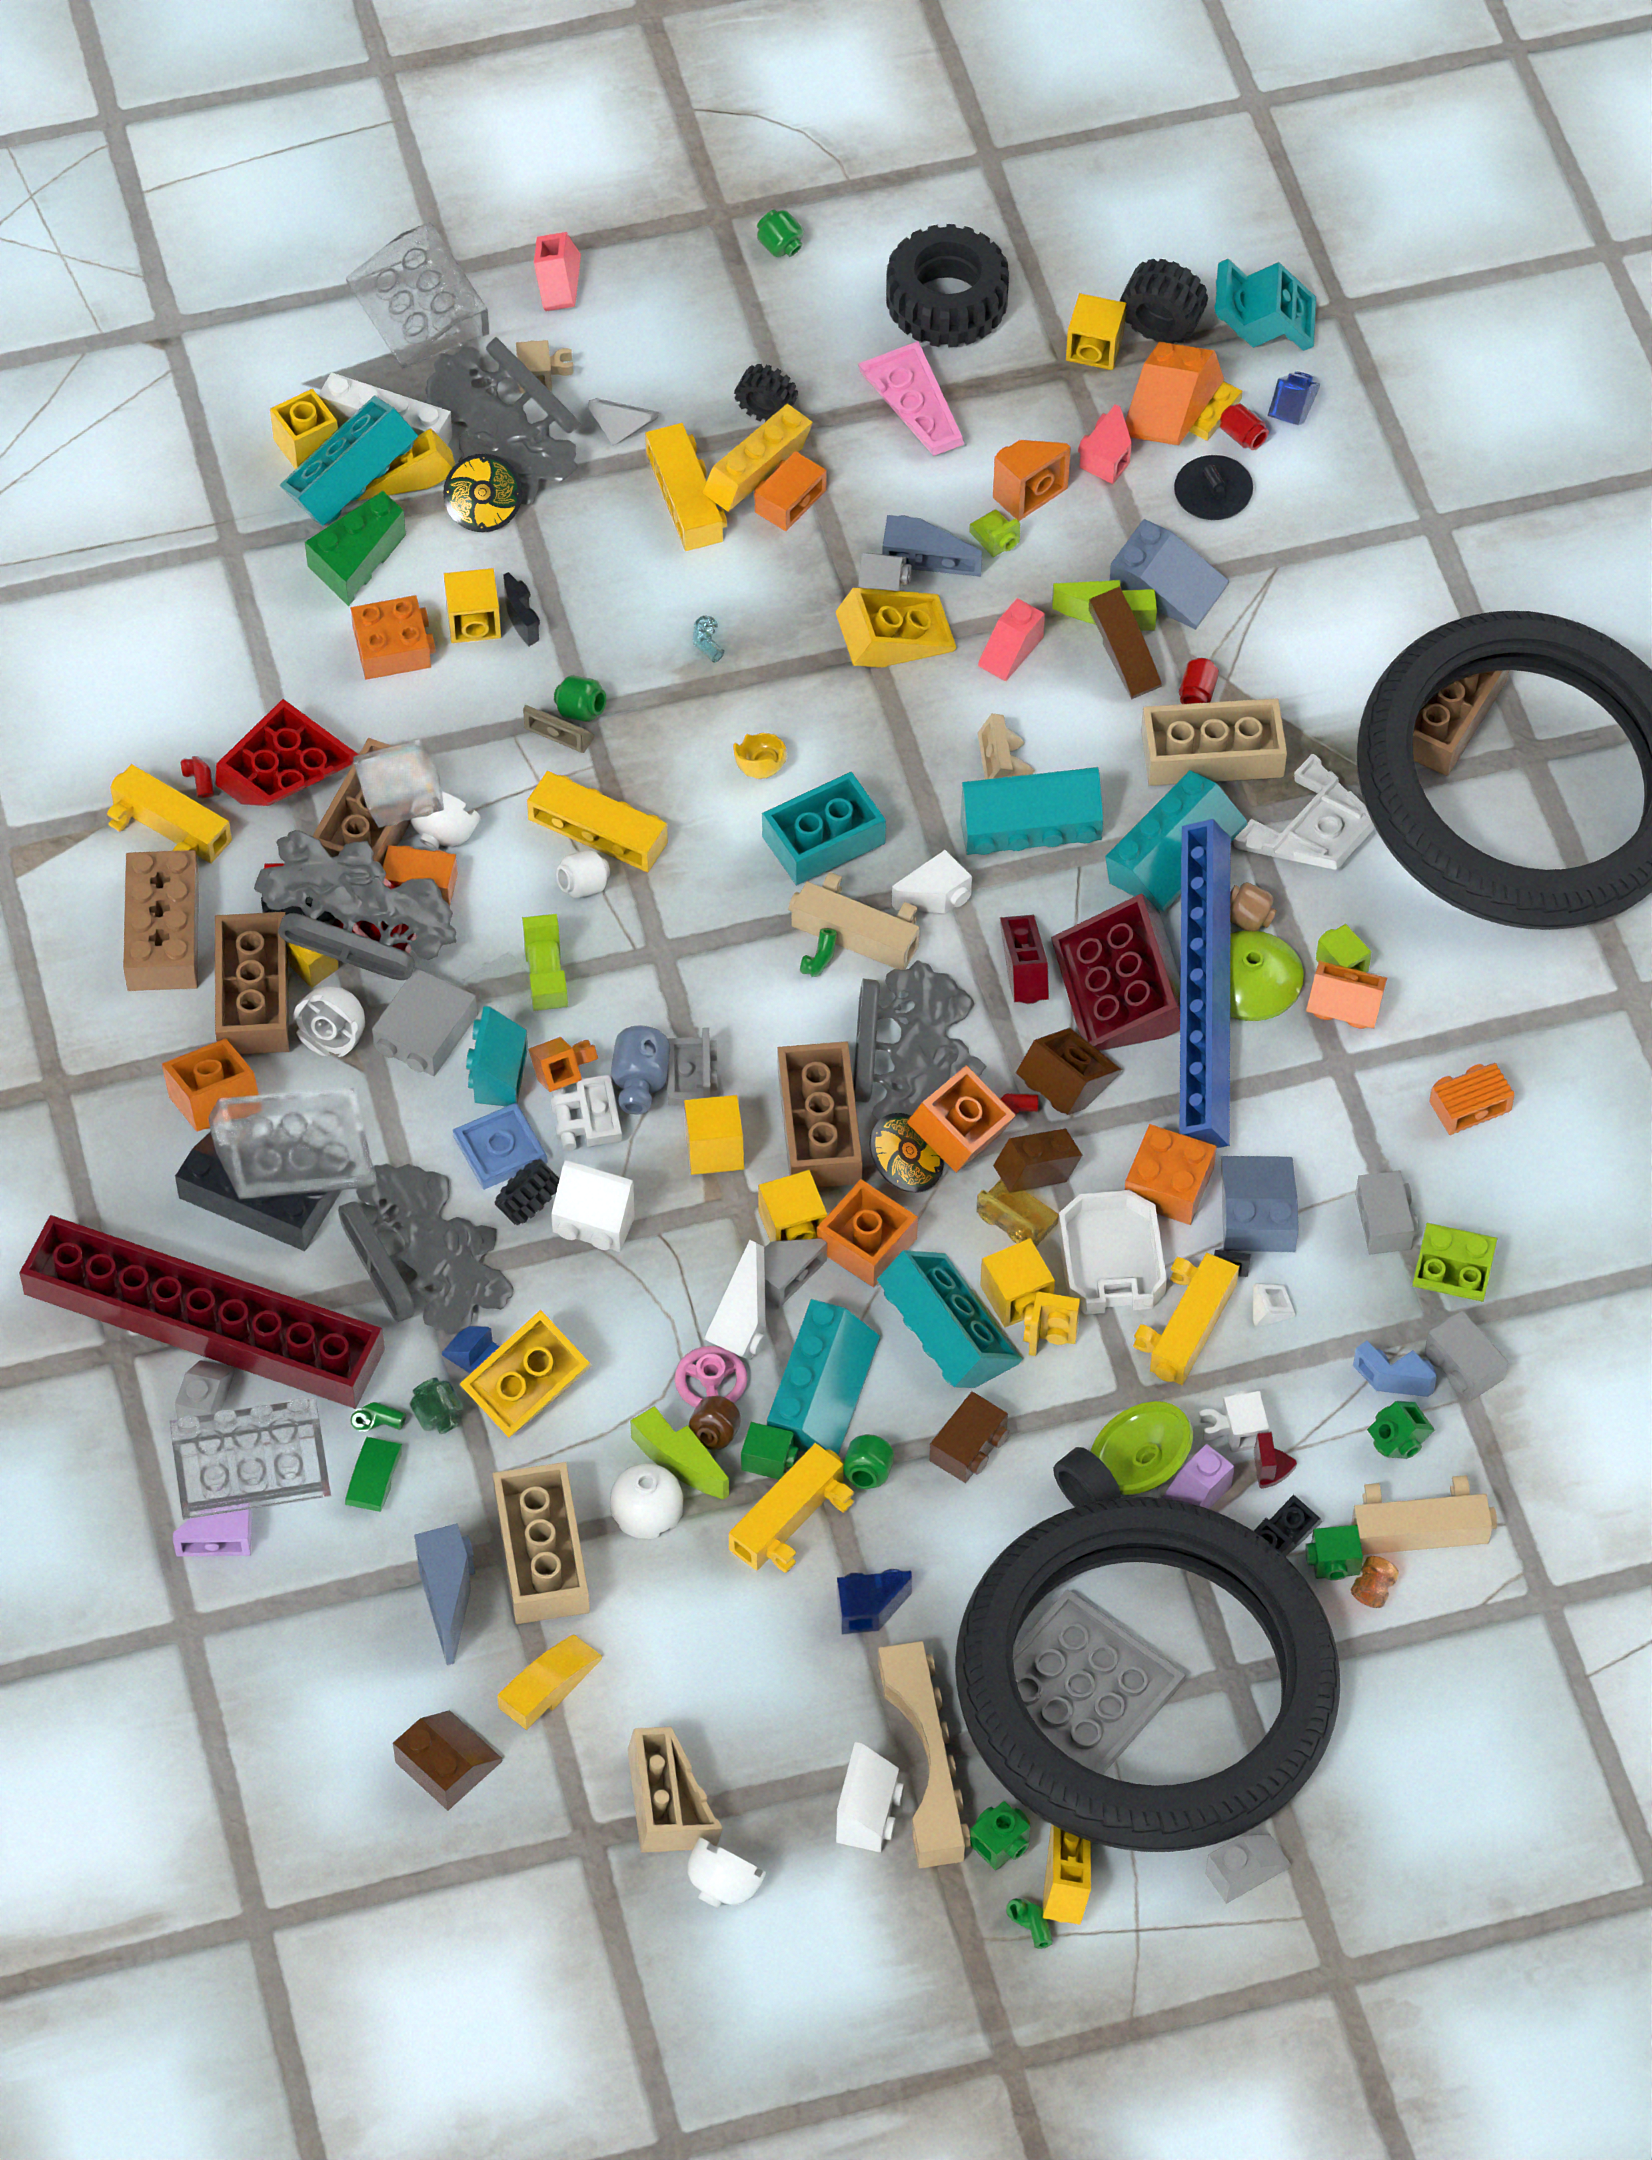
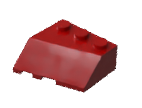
M282 699L216 763L215 785L242 805L270 806L353 765L359 754L293 705Z

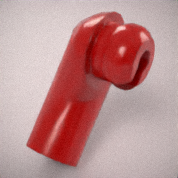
M192 756V759H182L180 762L182 775L184 777L194 775L197 797L209 798L214 796L212 773L208 764L198 756Z
M1007 1093L1000 1098L1015 1115L1020 1111H1038V1094Z

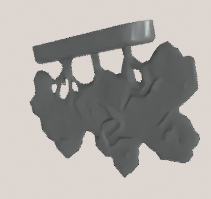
M497 337L486 346L487 352L499 364V369L496 372L481 369L482 359L479 351L474 347H463L454 355L440 353L438 359L434 362L436 372L427 379L425 389L427 399L425 403L451 411L452 423L464 421L467 424L468 430L459 439V449L463 453L459 461L475 454H491L507 461L517 472L522 484L521 504H531L534 502L540 478L562 482L578 468L577 463L574 461L576 444L570 440H555L549 436V425L555 421L566 433H572L581 425L580 422ZM474 368L479 371L476 375L469 374L470 370ZM484 377L483 380L485 382L491 379V383L485 387L474 388L471 385L472 380ZM507 377H512L525 391L514 404H506L498 397V383ZM493 387V394L488 396L487 390ZM531 398L548 414L544 420L533 424L527 421L526 413L523 410V405ZM541 432L543 438L540 442H536L535 438Z
M300 830L291 831L288 833V836L281 837L276 842L279 856L285 862L284 865L261 869L254 886L256 892L262 893L263 901L269 909L281 910L290 906L301 907L306 916L290 913L282 918L278 934L285 941L391 979L407 980L412 975L415 963L410 954L394 948L392 945L408 943L411 946L412 952L419 958L430 960L438 956L439 950L443 945L456 943L457 941L455 938L457 932L450 925L453 912L449 904L442 899L441 890L435 881L431 878L410 879L396 888L390 889L386 887L383 883L386 872L379 862L373 860L374 853L368 841L345 844L338 856L330 857L319 839ZM310 896L313 899L311 907L306 905V897ZM324 911L331 912L335 918L342 921L344 927L341 929L315 919ZM362 920L374 924L381 934L379 942L352 933L354 923ZM382 921L388 925L385 931L381 928ZM399 924L409 926V929L401 936L397 933H394L393 937L389 935L393 927ZM413 933L417 935L415 941L407 940L409 935Z
M919 960L909 969H893L886 974L885 982L887 987L896 997L885 1008L879 1005L880 983L877 980L864 978L861 982L853 1088L855 1102L867 1103L871 1099L873 1082L881 1083L887 1090L885 1098L873 1108L872 1115L877 1121L892 1113H905L912 1116L924 1100L966 1065L978 1077L987 1067L979 1058L969 1055V1048L962 1040L949 1038L946 1035V1028L965 1019L974 1005L973 999L964 990L959 989L956 982L948 974L933 972L929 964L922 963ZM900 992H908L907 997L899 998ZM913 1001L915 1004L914 1008L907 1013L895 1012V1010H901L900 1004ZM906 1017L908 1024L900 1022L899 1018ZM892 1018L898 1023L901 1028V1038L898 1042L891 1044L876 1041L879 1019ZM876 1050L888 1051L890 1059L895 1066L894 1071L881 1075L874 1074ZM891 1083L901 1084L902 1089L895 1090L892 1088Z
M387 1163L383 1165L376 1164L373 1168L372 1177L367 1181L359 1183L356 1190L357 1196L367 1205L377 1207L376 1221L371 1224L360 1204L355 1201L339 1206L338 1213L342 1227L395 1321L400 1322L414 1315L415 1307L411 1293L414 1292L424 1296L427 1303L423 1313L424 1323L435 1329H443L445 1334L452 1335L471 1326L474 1305H479L485 1309L495 1308L501 1310L507 1304V1299L512 1297L514 1292L513 1286L502 1274L501 1270L492 1269L480 1263L481 1256L494 1249L497 1229L483 1225L475 1227L470 1221L460 1217L446 1221L439 1215L442 1206L446 1204L449 1198V1178L434 1171L426 1172L422 1168L410 1164L394 1168ZM386 1199L385 1206L380 1207L379 1201ZM392 1204H396L399 1207L397 1216L391 1221L386 1222L385 1219L389 1218V1216L385 1212ZM396 1222H399L403 1225V1227L394 1228L392 1225ZM386 1229L399 1233L405 1241L404 1250L389 1256L377 1234ZM399 1261L406 1262L408 1266L417 1271L418 1276L410 1285L406 1286L393 1263ZM434 1285L436 1289L434 1291H426L423 1287Z

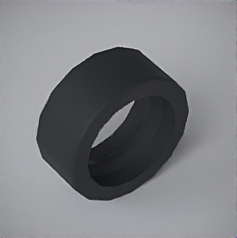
M1075 1447L1053 1467L1054 1477L1059 1488L1074 1507L1101 1500L1121 1498L1120 1488L1110 1470L1095 1454L1084 1447Z

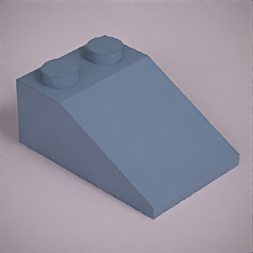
M1143 519L1112 561L1110 568V580H1120L1122 591L1154 589L1157 611L1195 630L1229 583L1228 579L1177 535L1146 519Z
M1221 1156L1224 1251L1295 1252L1299 1227L1293 1158L1279 1156Z
M458 1523L414 1535L419 1574L447 1665L454 1664L471 1592L470 1575L475 1574L471 1542L468 1535L461 1536Z

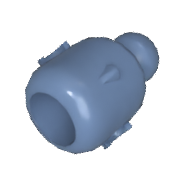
M638 1025L625 1028L617 1035L615 1041L611 1076L615 1084L623 1089L619 1094L618 1103L621 1109L629 1114L640 1115L647 1112L652 1103L650 1093L657 1092L665 1086L670 1043L666 1035L653 1027Z

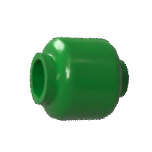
M773 209L758 222L757 239L774 257H781L785 254L791 257L803 246L801 239L804 235V228L788 211H776Z
M570 675L556 687L554 702L562 717L590 722L604 711L606 693L597 680Z
M870 1434L857 1436L849 1444L843 1461V1473L854 1486L860 1489L880 1487L887 1481L894 1461V1450L887 1441L879 1436Z

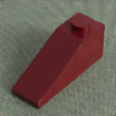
M1034 914L1000 917L1009 985L1014 1003L1033 1004L1039 1000H1049L1048 962Z

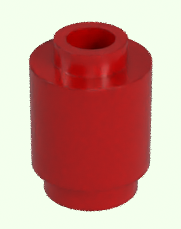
M1243 404L1230 405L1221 414V430L1243 448L1256 450L1267 439L1269 430L1265 428V422Z
M1197 658L1187 663L1179 688L1180 702L1182 704L1211 702L1219 676V670L1211 660Z

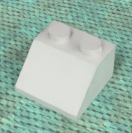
M565 1160L551 1213L553 1232L568 1240L578 1239L591 1243L594 1247L601 1250L611 1249L620 1252L635 1218L633 1180Z
M858 1742L854 1743L837 1808L836 1843L881 1852L884 1839H892L896 1818L890 1816L893 1805L900 1806L904 1784L899 1783L898 1767Z

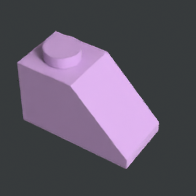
M1206 1444L1181 1468L1163 1498L1182 1501L1209 1509L1232 1487L1234 1465Z
M237 1496L211 1499L173 1532L176 1557L251 1556L252 1512L249 1499H242Z

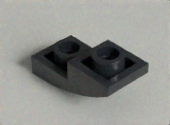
M507 572L503 575L507 612L515 630L530 647L539 641L540 620L535 611L530 608L529 598L531 594L526 584L521 580L517 581Z
M1293 1494L1270 1520L1265 1518L1254 1532L1267 1540L1286 1557L1313 1532V1529L1322 1523V1520Z

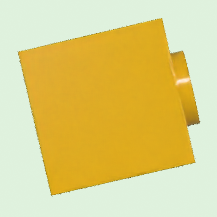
M1079 293L1068 327L1066 361L1113 370L1124 336L1126 303Z
M313 388L270 408L273 439L295 469L338 430L337 420Z
M494 568L444 573L451 643L501 638Z
M737 1095L684 1100L685 1131L691 1175L744 1170L743 1132Z
M810 1170L758 1185V1211L770 1242L817 1239V1227L827 1217V1212Z
M1031 1238L982 1258L980 1286L1004 1328L1025 1320L1027 1304L1034 1305L1037 1291L1054 1294L1055 1279Z

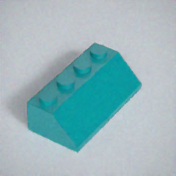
M374 395L279 486L314 521L323 527L326 523L334 522L341 515V509L346 504L361 497L366 490L365 486L374 478L383 476L390 468L389 464L398 455L406 454L413 447V441L418 437V434L394 407Z
M1093 767L962 782L960 822L966 855H987L999 851H1022L1026 848L1056 847L1061 844L1070 843L1086 844L1102 840L1103 808L1099 768Z
M1189 770L1105 856L1109 884L1134 897L1142 893L1157 909L1164 912L1181 894L1182 826L1214 819L1229 835L1232 842L1248 825L1247 820L1217 783Z
M903 1250L877 1278V1281L884 1289L886 1299L897 1307L904 1317V1324L911 1331L915 1332L923 1344L924 1352L935 1360L943 1371V1378L951 1386L957 1388H976L1019 1365L1023 1360L945 1253Z
M811 1299L768 1415L767 1426L794 1432V1447H798L799 1451L807 1452L816 1443L824 1450L830 1449L839 1456L879 1344L880 1335L846 1308Z

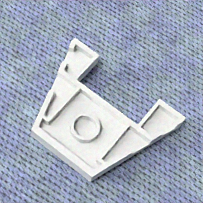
M1311 754L1295 771L1294 777L1296 783L1318 794L1282 833H1278L1251 819L1247 823L1248 825L1234 838L1235 848L1337 870L1375 829L1366 806L1352 791L1347 792L1339 783L1338 777L1332 771L1328 772L1321 765V760L1316 755Z

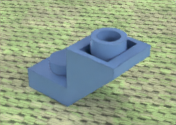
M1367 1340L1356 1347L1353 1366L1376 1391L1429 1397L1433 1394L1437 1377L1435 1369L1428 1360L1421 1359L1414 1350L1390 1365L1386 1354L1380 1349H1375Z

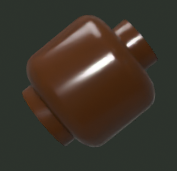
M718 1395L708 1396L702 1399L696 1406L689 1420V1428L706 1449L721 1450L727 1447L740 1427L741 1415L739 1409L729 1399Z

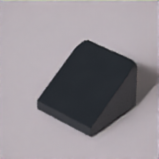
M1222 1250L1214 1251V1256L1239 1266L1238 1276L1248 1277L1251 1254Z

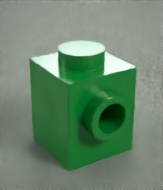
M751 1422L741 1451V1470L780 1480L786 1474L787 1469L791 1468L797 1461L799 1448L794 1447V1432Z
M1358 1525L1313 1529L1311 1543H1306L1305 1552L1307 1565H1314L1316 1579L1327 1578L1328 1580L1336 1581L1347 1576L1360 1575L1363 1554Z

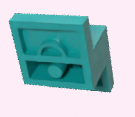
M1230 259L1218 263L1215 313L1240 338H1243L1254 348L1285 334L1290 341H1293L1303 351L1314 347L1316 296L1280 262L1248 276Z

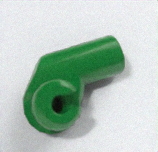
M830 928L820 929L815 957L808 955L802 957L800 972L802 974H810L811 977H817L823 972L834 955L837 936L835 930Z
M372 1402L357 1409L352 1414L350 1422L353 1428L360 1432L369 1431L383 1424L401 1430L406 1420V1413L377 1402Z
M1015 1898L1008 1902L1006 1906L1008 1917L1013 1922L1031 1931L1035 1948L1042 1949L1053 1944L1048 1920L1043 1918V1908L1025 1899Z

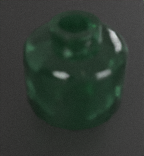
M434 1377L413 1389L414 1396L411 1398L409 1405L424 1431L438 1430L439 1434H444L459 1425L457 1418L462 1414L464 1406L449 1381H439L437 1377Z

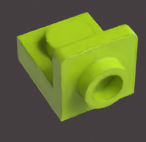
M994 509L970 523L969 532L992 557H995L1004 551H1010L1020 542L1021 523L1016 518L1008 522L997 509Z

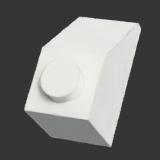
M944 850L892 886V906L896 910H900L903 903L906 902L916 906V912L945 914L954 907L962 906L970 898L972 876Z

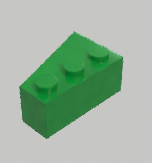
M381 491L305 541L307 566L344 603L350 606L354 601L356 592L363 584L366 585L370 581L372 572L380 562L384 563L406 536L404 510L384 491Z

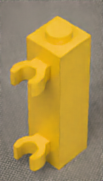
M133 764L123 773H119L112 781L110 789L113 805L107 811V816L113 818L109 822V826L117 831H122L132 817L175 842L177 845L172 851L195 850L198 857L210 864L232 841L228 820Z
M1207 1252L1198 1268L1184 1258L1177 1257L1171 1267L1173 1273L1170 1276V1280L1179 1285H1188L1162 1335L1144 1324L1139 1325L1134 1335L1136 1340L1133 1347L1142 1352L1152 1353L1150 1372L1155 1373L1158 1378L1166 1382H1176L1183 1386L1237 1285L1239 1266Z
M815 1443L729 1532V1550L756 1571L770 1558L780 1570L787 1573L796 1564V1561L793 1559L796 1555L795 1550L785 1544L788 1538L826 1499H829L843 1513L854 1503L850 1498L854 1494L853 1490L842 1483L844 1464L841 1458L830 1449L824 1450Z

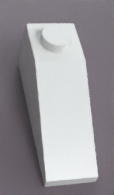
M749 1240L704 1340L751 1360L753 1354L757 1355L764 1345L766 1336L763 1335V1332L766 1328L764 1246Z

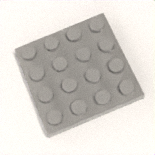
M1066 1590L1013 1649L1014 1673L1017 1686L1032 1719L1047 1738L1067 1756L1102 1775L1185 1682V1674L1069 1590Z

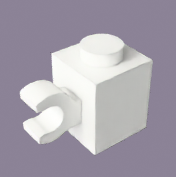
M1238 1391L1224 1397L1221 1414L1214 1409H1205L1199 1412V1423L1211 1422L1215 1425L1214 1427L1204 1428V1440H1214L1220 1436L1227 1435L1231 1453L1254 1449L1257 1433H1265L1270 1430L1260 1391L1250 1393Z

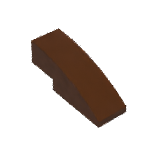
M1120 586L1089 599V612L1103 637V645L1131 700L1162 687L1147 644Z

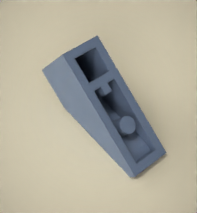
M887 515L882 554L907 557L906 564H911V570L981 577L982 551L921 518L905 515Z

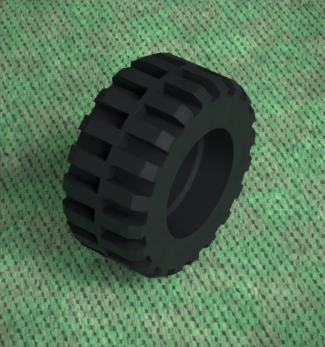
M937 224L929 226L926 231L919 229L913 232L910 239L904 238L897 245V248L892 251L886 273V304L889 309V315L898 324V328L907 335L911 333L913 339L921 343L924 340L928 341L930 346L939 347L940 344H948V348L958 347L959 343L964 342L968 345L976 342L977 337L982 339L990 334L992 328L998 327L1002 321V316L1006 314L1009 288L1008 262L1002 254L1000 247L994 241L990 243V238L981 232L976 234L973 228L964 226L962 229L956 228V224H946V227H938ZM938 278H955L968 283L972 287L959 293L944 294L932 291L925 287L924 284Z

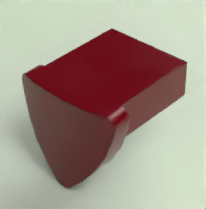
M1272 1432L1257 1433L1253 1452L1259 1488L1264 1489L1285 1480L1296 1469L1297 1461L1283 1451L1274 1448Z

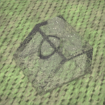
M419 739L353 757L367 808L378 828L392 826L401 821L416 817H426L432 813L444 810L440 776Z

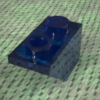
M1295 371L1287 376L1278 378L1267 416L1295 425L1303 424L1319 391L1320 383L1312 381L1314 376L1300 371Z
M888 1569L882 1573L867 1575L854 1572L844 1577H837V1602L841 1633L852 1634L879 1631L911 1595V1570Z

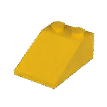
M853 587L835 611L853 666L882 668L954 652L957 648L938 594Z
M540 1309L467 1376L460 1385L510 1438L568 1389L592 1365Z

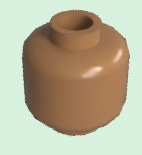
M1249 882L1243 883L1240 887L1234 885L1230 892V923L1246 931H1258L1261 926L1268 928L1277 911L1272 908V894Z

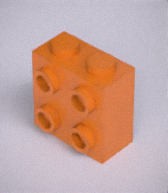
M416 595L350 607L353 632L365 680L431 668L430 654L436 653L432 633L426 634L425 627H429L428 615L425 607L419 608Z

